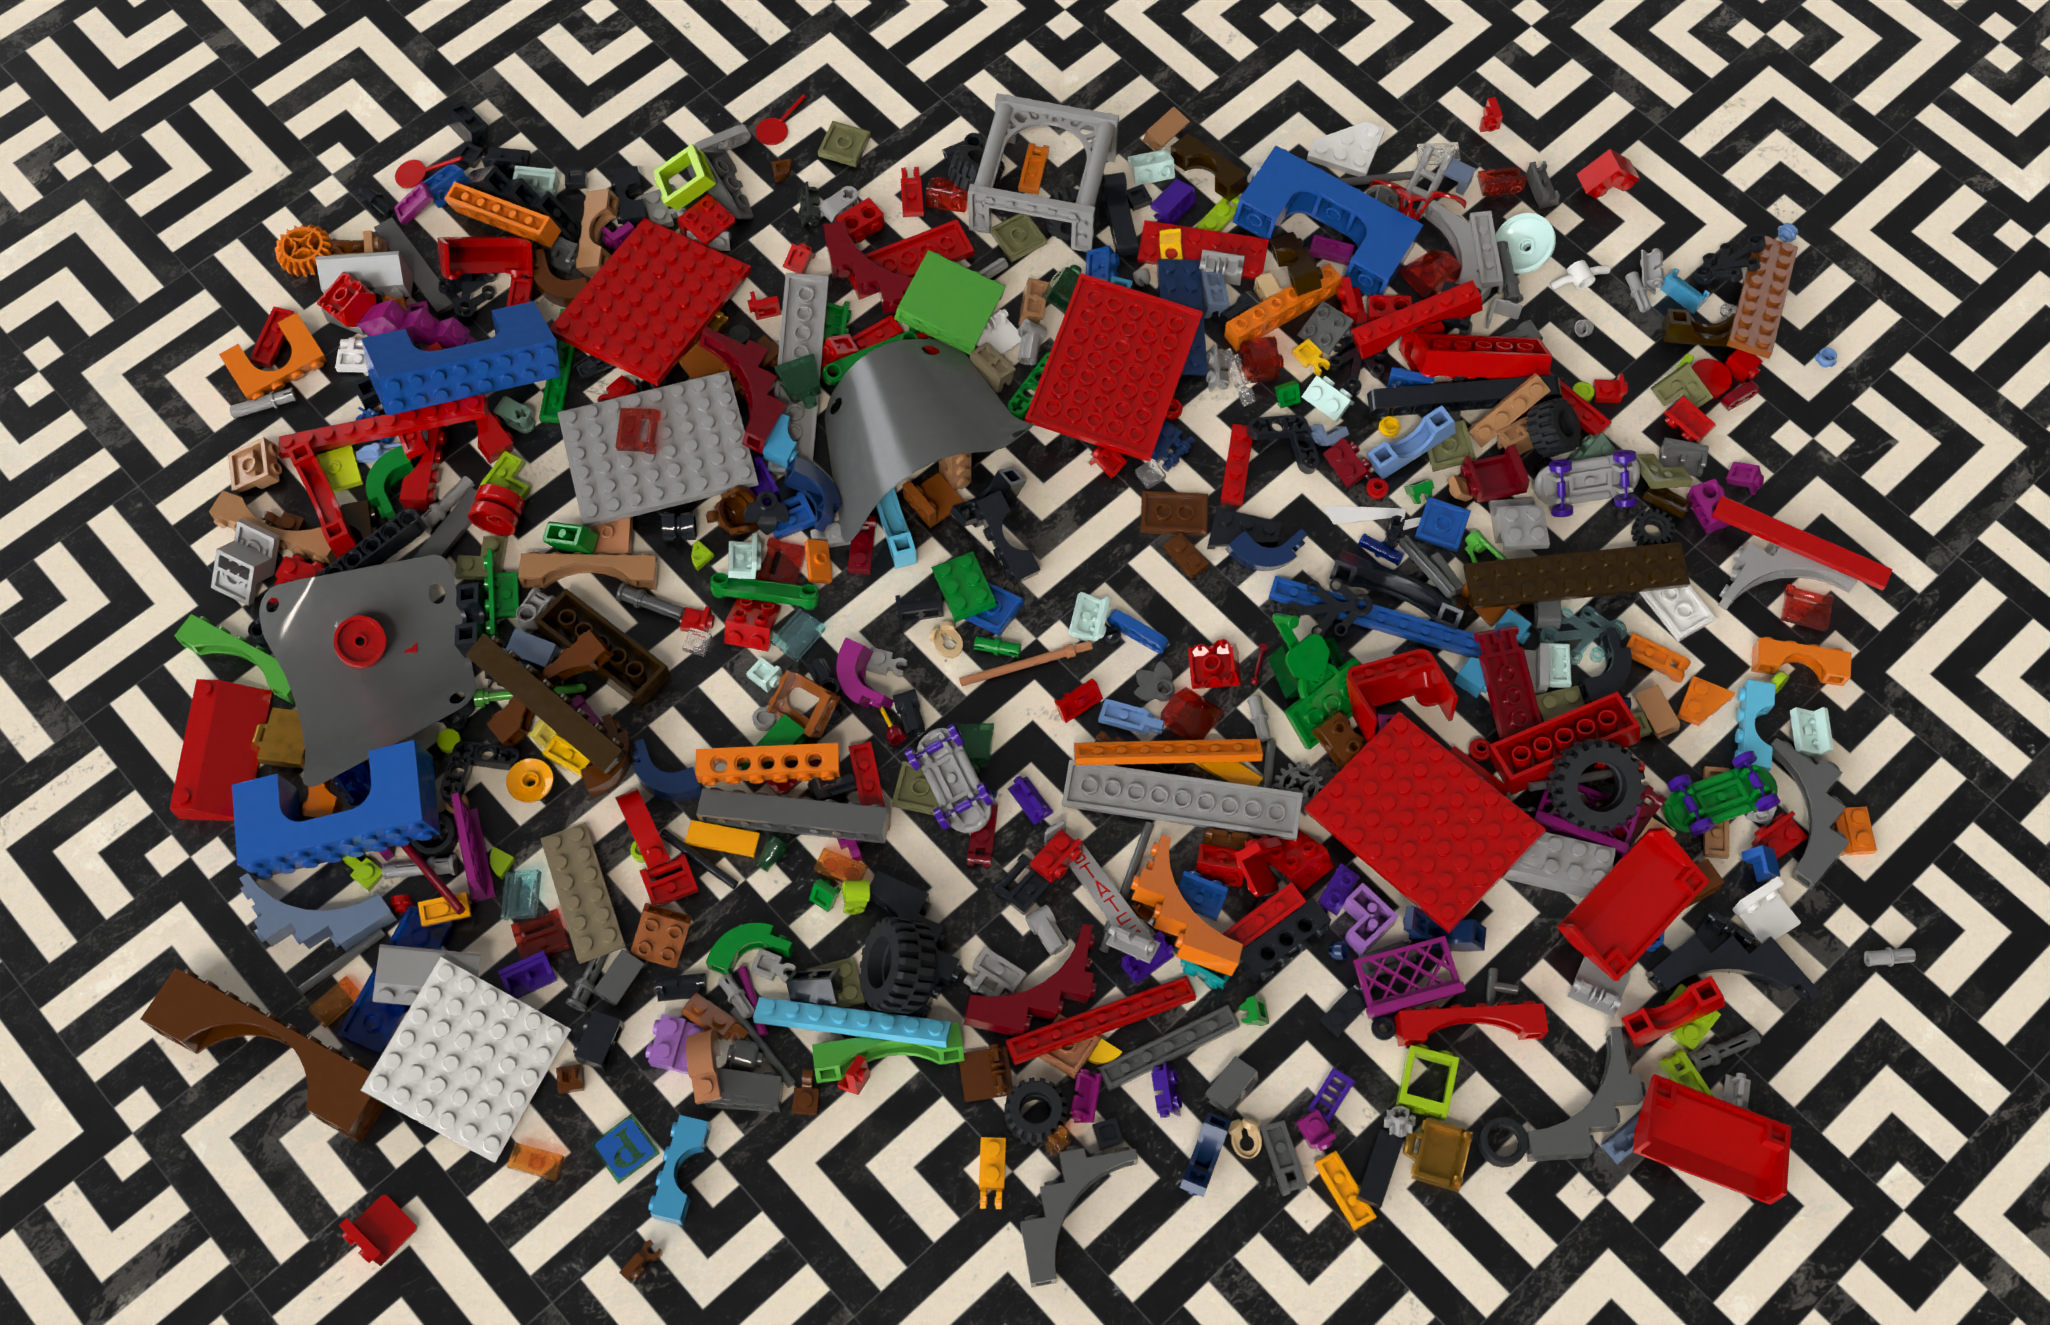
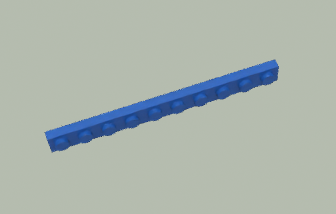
M1275 576L1268 598L1285 604L1296 602L1300 606L1326 604L1318 596L1309 594L1306 584ZM1309 586V589L1313 592L1318 590L1316 587ZM1326 591L1339 602H1350L1343 595ZM1361 601L1358 602L1357 607L1364 609L1366 604ZM1373 604L1372 611L1368 615L1358 616L1353 622L1356 625L1468 658L1479 659L1478 656L1482 655L1479 642L1474 640V633L1460 629L1455 630L1433 621ZM1350 611L1340 612L1336 619L1344 620Z

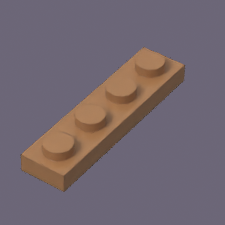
M1533 374L1467 429L1468 433L1482 448L1497 436V431L1509 426L1551 390L1538 374Z
M1705 766L1703 769V780L1726 772L1729 768ZM1729 820L1719 823L1708 832L1703 833V857L1728 859Z

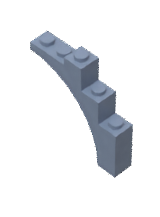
M248 873L239 878L244 885L240 888L248 900L252 898L255 903L252 909L258 918L253 920L257 926V929L254 931L261 942L267 941L271 947L290 935H293L299 945L304 943L308 949L330 937L336 947L341 945L347 952L379 928L383 929L397 920L380 894L364 902L341 909L325 911L305 910L287 905L271 897L260 888Z

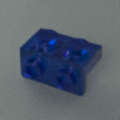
M366 760L333 778V782L344 792L346 801L353 806L361 805L370 793V765Z

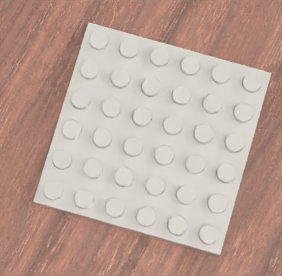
M440 957L361 1091L495 1163L571 1029Z

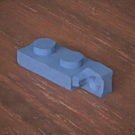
M1109 699L1104 700L1098 719L1099 723L1149 735V732L1162 734L1164 728V721L1155 719L1154 714L1149 713V710Z

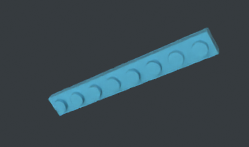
M759 997L753 1015L754 1023L946 1048L951 1031V1021Z

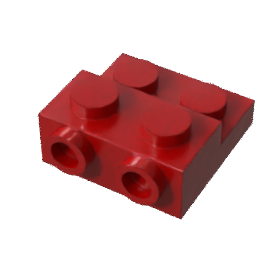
M293 555L292 558L285 556L275 573L277 581L274 586L311 578L326 567L316 561H313L312 564L306 563L305 559L298 555ZM274 597L269 600L270 602L275 604L279 602L277 598Z

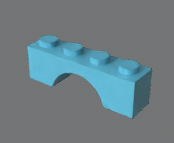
M1747 680L1737 693L1740 708H1738L1736 714L1739 729H1737L1735 734L1738 750L1735 751L1734 758L1744 752L1754 751L1757 760L1752 765H1758L1769 772L1772 768L1773 747L1765 743L1758 736L1755 729V719L1761 715L1768 714L1775 705V684Z

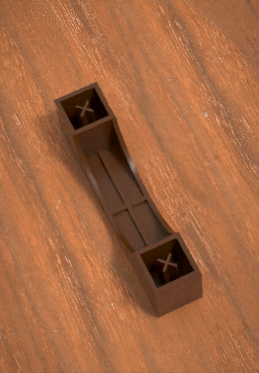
M177 968L174 969L140 1020L158 1034L195 1054H199L206 1048L221 1041L244 1036L266 1037L290 1046L295 1050L305 1070L308 1085L306 1110L320 1122L362 1144L386 1106L385 1103L361 1091L374 1068L369 1070L359 1060L353 1057L348 1059L333 1046L326 1047L316 1037L310 1034L308 1036L302 1034L300 1029L289 1023L286 1026L273 1014L261 1012L259 1007L248 1001L246 1003L242 1002L237 995L230 991L224 992L220 990L219 986L209 980H201L197 974L188 969L184 972Z

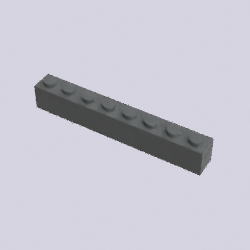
M716 787L702 789L696 813L700 822L720 826L885 843L890 820L887 808L878 804L864 806L857 802L845 804L831 799L816 801L810 797L797 799L788 795L769 796L763 792L749 794L742 790L730 792Z

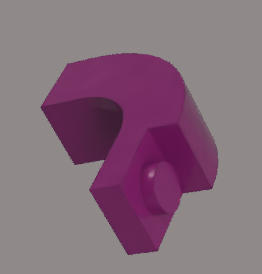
M845 637L838 654L836 667L838 681L842 690L851 700L867 709L870 705L881 709L882 705L891 709L894 700L872 690L866 682V667L874 651Z

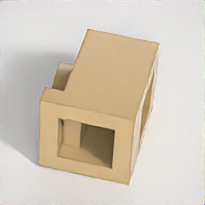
M1271 272L1263 273L1255 278L1254 291L1261 302L1285 289L1284 287L1281 288L1280 282L1273 277Z

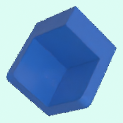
M1760 845L1741 852L1743 861L1753 864L1757 882L1762 883L1781 876L1775 849Z

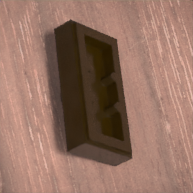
M1649 487L1643 496L1644 500L1682 519L1693 505V502L1666 488L1651 489Z

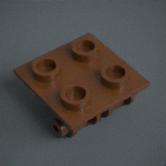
M999 1044L990 1045V1049L964 1053L965 1061L959 1062L965 1102L1004 1097L1011 1093L1013 1084L1007 1046L1000 1047Z

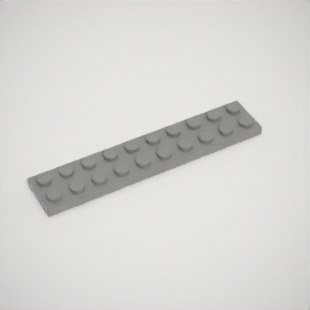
M786 273L776 374L778 377L774 398H778L787 404L784 414L789 416L791 420L789 436L793 441L797 442L798 457L813 464L829 276ZM768 461V471L770 474L785 475L786 468Z
M1069 760L1062 807L1211 828L1212 826L1213 829L1245 834L1249 832V834L1268 835V837L1272 838L1278 837L1279 839L1296 841L1303 793L1111 765H1075V760Z

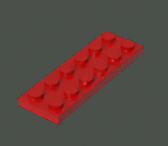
M956 219L867 253L865 256L878 266L893 273L914 277L928 250L938 253L952 262H959L972 257L975 253L960 223ZM854 275L847 276L859 300L871 296H858Z
M1144 220L1137 259L1139 263L1157 265L1158 259H1161L1160 231L1181 229L1183 260L1201 261L1202 249L1245 256L1241 278L1255 280L1256 277L1263 274L1269 239ZM1171 248L1165 252V255L1169 259H1174L1178 253L1175 249Z

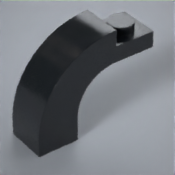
M1013 466L998 470L992 482L981 494L969 501L953 505L950 513L963 527L971 524L975 528L980 527L983 524L981 521H977L973 513L976 501L1001 490L1009 506L1022 490L1026 480Z
M1616 627L1606 628L1599 634L1606 660L1603 673L1600 676L1586 678L1577 684L1585 705L1615 693L1623 686L1629 676L1632 665L1630 647L1621 648L1622 640L1620 634L1617 633Z

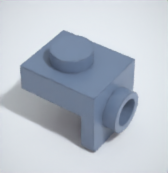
M1323 424L1311 425V435L1319 446H1328L1330 444L1333 446L1343 437L1349 435L1346 426H1336L1326 432Z

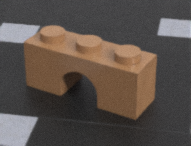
M971 453L957 454L939 461V473L954 490L964 489L971 483Z

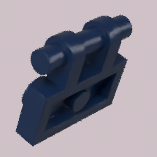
M1165 420L1150 462L1157 465L1161 460L1165 463L1162 465V468L1168 472L1172 467H1176L1183 454H1187L1190 451L1191 445L1195 441L1194 438L1188 435L1185 440H1180L1183 431ZM1172 447L1176 448L1173 453H1168Z

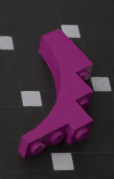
M392 299L372 305L356 324L370 336L405 329L410 340L429 346L438 342L442 348L445 347L446 349L478 342L469 335L470 330L454 317L438 321L423 308L408 312Z

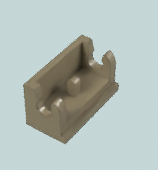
M986 342L971 352L970 361L996 394L1002 391L1004 383L1010 385L1016 368Z

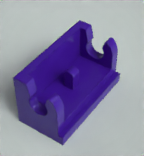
M1178 179L1173 181L1150 204L1151 209L1158 212L1154 215V218L1162 223L1174 225L1196 203L1194 187Z
M760 456L754 458V469L759 485L749 488L756 497L763 491H771L777 496L778 502H780L779 489ZM763 500L764 505H771L770 500Z
M1161 930L1152 936L1154 940L1161 944L1150 964L1140 959L1137 960L1129 954L1122 958L1121 967L1136 985L1174 957L1173 947L1171 944L1167 945L1164 940L1165 935Z
M544 950L498 970L507 994L516 999L558 981Z

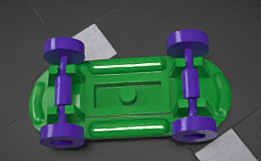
M1747 751L1732 760L1734 769L1693 784L1688 774L1678 776L1669 781L1667 786L1672 793L1664 805L1665 819L1677 831L1692 833L1694 836L1701 835L1719 823L1758 810V812L1767 811L1778 805L1780 799L1777 795V783L1766 769L1758 765H1752L1757 760V756L1754 751Z

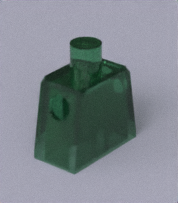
M1071 265L1057 272L1041 297L1065 314L1082 269L1077 265Z
M813 353L774 367L775 375L778 376L777 381L792 403L802 401L805 409H811L817 405L814 396L821 394V385Z
M994 723L955 724L965 740V744L962 746L979 777L980 767H987L990 764L994 741Z

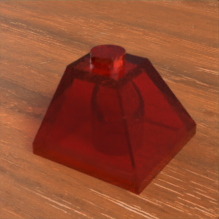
M1431 250L1399 269V273L1425 300L1441 292L1444 281L1457 282L1462 266L1449 252Z
M1185 687L1174 694L1162 710L1160 720L1164 721V726L1186 740H1204L1224 711Z

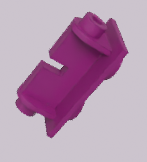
M1080 1069V1073L1076 1075L1075 1091L1079 1092V1095H1074L1070 1114H1072L1071 1119L1074 1120V1123H1094L1102 1078L1101 1073L1089 1074L1090 1071Z

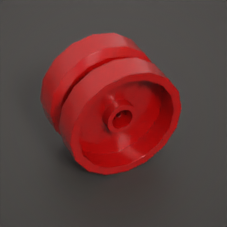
M483 484L479 486L474 498L475 502L472 503L467 516L469 521L479 529L494 535H513L519 522L518 518L521 516L525 506L524 499L512 490L499 485Z
M357 615L347 618L339 624L334 633L333 644L337 656L345 665L353 669H367L375 666L382 660L386 653L387 639L384 629L376 620L368 616ZM360 638H363L365 643L362 646H358L355 643L356 640L359 641Z

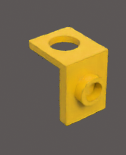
M1181 229L1160 231L1161 259H1169L1166 257L1165 252L1172 248L1178 253L1174 259L1183 260Z

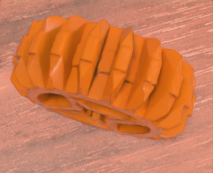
M302 223L301 227L294 225L293 230L287 229V234H280L281 240L276 241L275 253L278 263L290 275L295 274L297 277L303 274L307 278L309 273L315 275L317 271L316 256H332V253L326 249L331 248L329 242H325V240L332 239L329 238L325 230H322L320 226H313L312 223L308 227L304 223Z

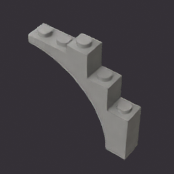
M1433 200L1428 205L1425 217L1440 229L1454 250L1458 263V284L1461 285L1473 280L1476 287L1482 290L1481 297L1483 303L1490 295L1492 287L1481 288L1470 220L1466 222L1461 216L1454 214L1446 206Z
M1749 542L1745 549L1740 547L1733 558L1736 560L1732 568L1735 572L1730 579L1733 583L1731 586L1726 584L1719 596L1722 597V600L1718 606L1727 610L1734 600L1748 589L1763 582L1780 578L1817 580L1833 585L1848 593L1858 580L1783 547L1774 546L1770 554Z

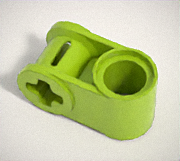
M843 881V887L841 888L845 903L843 913L853 915L864 912L866 904L870 899L869 881Z

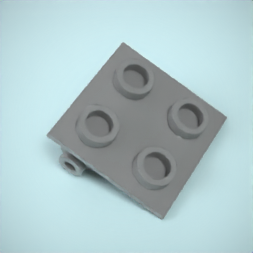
M1202 249L1199 269L1201 272L1203 270V272L1213 273L1216 270V274H1218L1219 270H1223L1222 275H1224L1226 284L1240 286L1245 256Z
M1584 956L1568 997L1614 1018L1617 1009L1622 1003V996L1631 975L1625 973L1615 982Z

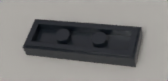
M1382 1129L1379 1130L1356 1196L1357 1200L1377 1209L1382 1207L1404 1139L1393 1134L1390 1135Z

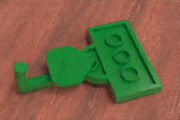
M1275 613L1272 616L1273 622L1289 648L1285 662L1291 674L1295 678H1299L1298 692L1301 697L1283 712L1304 748L1310 750L1319 743L1311 730L1329 715L1340 712L1348 719L1353 716L1346 677L1351 667L1360 664L1357 659L1351 658L1337 669L1328 663L1330 651L1320 635L1310 634L1299 642L1292 630L1299 625L1298 616Z

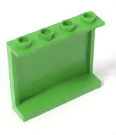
M928 250L897 308L894 319L971 355V352L976 349L977 343L999 300L1003 296L1005 286L995 280L982 276L976 271H971L957 262H952L938 253Z

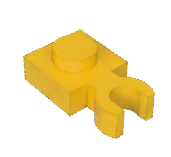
M1309 338L1292 351V355L1305 368L1311 365L1314 374L1320 376L1322 370L1319 368L1320 366L1326 370L1330 368L1329 361L1321 358L1323 352Z

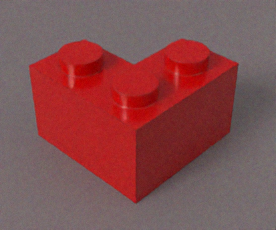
M1611 149L1577 173L1586 194L1596 199L1604 196L1613 186L1624 192L1632 188L1634 183L1640 180L1631 161Z

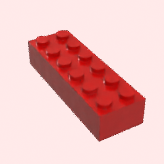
M1415 333L1411 352L1413 362L1420 373L1426 377H1435V375L1447 378L1464 376L1469 379L1486 377L1490 380L1531 377L1535 373L1539 376L1548 375L1553 357L1540 338Z
M1617 691L1490 744V761L1510 794L1514 795L1528 789V782L1551 779L1548 778V773L1555 769V766L1552 765L1554 759H1560L1562 757L1560 752L1564 748L1570 749L1572 743L1577 741L1583 742L1584 739H1600L1617 743L1622 748H1626L1640 742V725Z

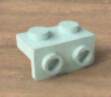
M1316 376L1301 397L1335 422H1338L1349 405L1353 406L1355 403L1350 399L1352 395L1343 388L1338 391L1333 387L1335 382L1324 376L1322 379Z
M752 533V543L729 541L728 578L755 579L756 570L761 569V557H757V555H761V542H757V534Z
M1080 592L1077 596L1068 635L1083 641L1090 640L1092 644L1098 639L1103 638L1106 632L1105 621L1111 611V606H1109L1111 598L1106 596L1101 600Z
M1796 707L1790 710L1795 751L1801 755L1805 754L1814 758L1833 751L1834 747L1827 708L1822 707L1816 711H1810Z

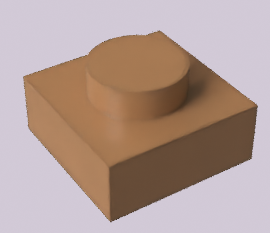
M1453 475L1447 479L1450 486L1449 491L1454 498L1466 502L1473 498L1468 493V483L1465 478Z

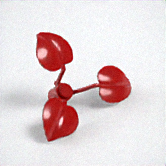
M1373 179L1369 187L1373 185H1386L1395 189L1396 193L1400 194L1399 212L1415 220L1420 219L1421 214L1435 197H1447L1455 200L1464 209L1467 204L1463 198L1457 195L1439 191H1432V194L1427 199L1418 194H1411L1406 191V188L1396 183L1382 179ZM1405 198L1409 202L1408 207H1405L1403 210ZM1424 201L1425 204L1416 214L1417 210L1412 209L1413 202Z

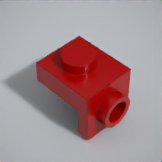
M856 1056L846 1071V1076L838 1081L837 1086L839 1089L856 1095L860 1094L870 1078V1070L868 1069L865 1057Z

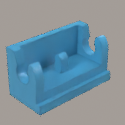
M1674 268L1672 274L1666 275L1660 290L1694 314L1707 301L1710 292L1705 290L1701 294L1678 277L1679 270Z

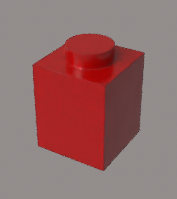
M1737 349L1729 356L1725 366L1729 369L1731 375L1743 385L1747 380H1754L1761 372L1759 368L1763 361L1757 355Z

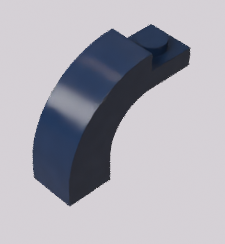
M795 456L785 469L784 485L802 492L810 499L815 508V529L823 532L828 525L833 523L836 512L842 506L840 494L833 481L820 468L805 459Z
M1301 528L1283 545L1276 548H1266L1257 544L1244 531L1225 550L1234 560L1249 569L1257 571L1277 570L1290 564L1297 557L1292 549L1297 552L1305 544L1303 540L1307 533Z
M644 739L634 741L637 750L633 751L636 764L632 766L640 784L649 793L660 799L674 802L688 801L701 796V789L693 767L674 773L661 771L652 764Z
M1406 907L1403 930L1409 933L1410 940L1419 943L1445 936L1450 951L1472 952L1485 950L1486 927L1476 920H1462L1448 933L1417 907ZM1440 943L1434 944L1431 947L1436 949H1442Z
M1211 1112L1207 1113L1180 1188L1186 1190L1187 1193L1204 1197L1231 1120Z

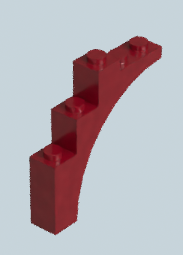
M844 221L823 224L824 238L833 278H844L854 275L858 296L879 293L883 312L896 313L914 277L893 273L868 259L855 246L848 234Z
M705 327L699 346L713 353L731 369L741 383L748 400L750 418L742 445L762 454L787 405L780 399L770 396L775 388L778 376L762 369L766 361L768 348L751 340H748L746 345L737 340L720 334L716 330Z
M1083 924L1081 926L1070 957L1055 974L1043 983L1027 991L1008 996L987 997L970 995L963 1025L1019 1036L1023 1034L1024 1030L1028 1031L1031 1016L1054 1020L1057 1013L1061 1014L1064 999L1086 1003L1090 996H1094L1096 990V982H1093L1094 973L1088 972L1091 957H1087L1088 948L1092 949L1095 935L1091 934L1092 925Z

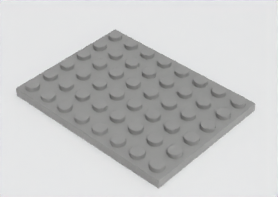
M729 371L557 412L584 527L589 528L717 496L731 491L737 485H744L748 488L759 485L749 447L742 445L745 431Z

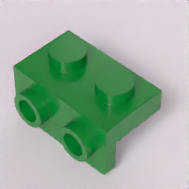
M845 301L842 306L827 302L823 343L826 342L828 337L848 334L849 328H846V322L848 323L851 317V310H848V301Z

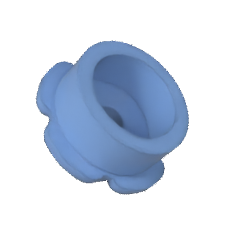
M1784 223L1783 226L1778 227V237L1781 241L1792 242L1796 239L1798 230L1793 224Z
M1823 348L1815 356L1816 361L1824 368L1828 366L1833 367L1837 363V353L1832 348Z

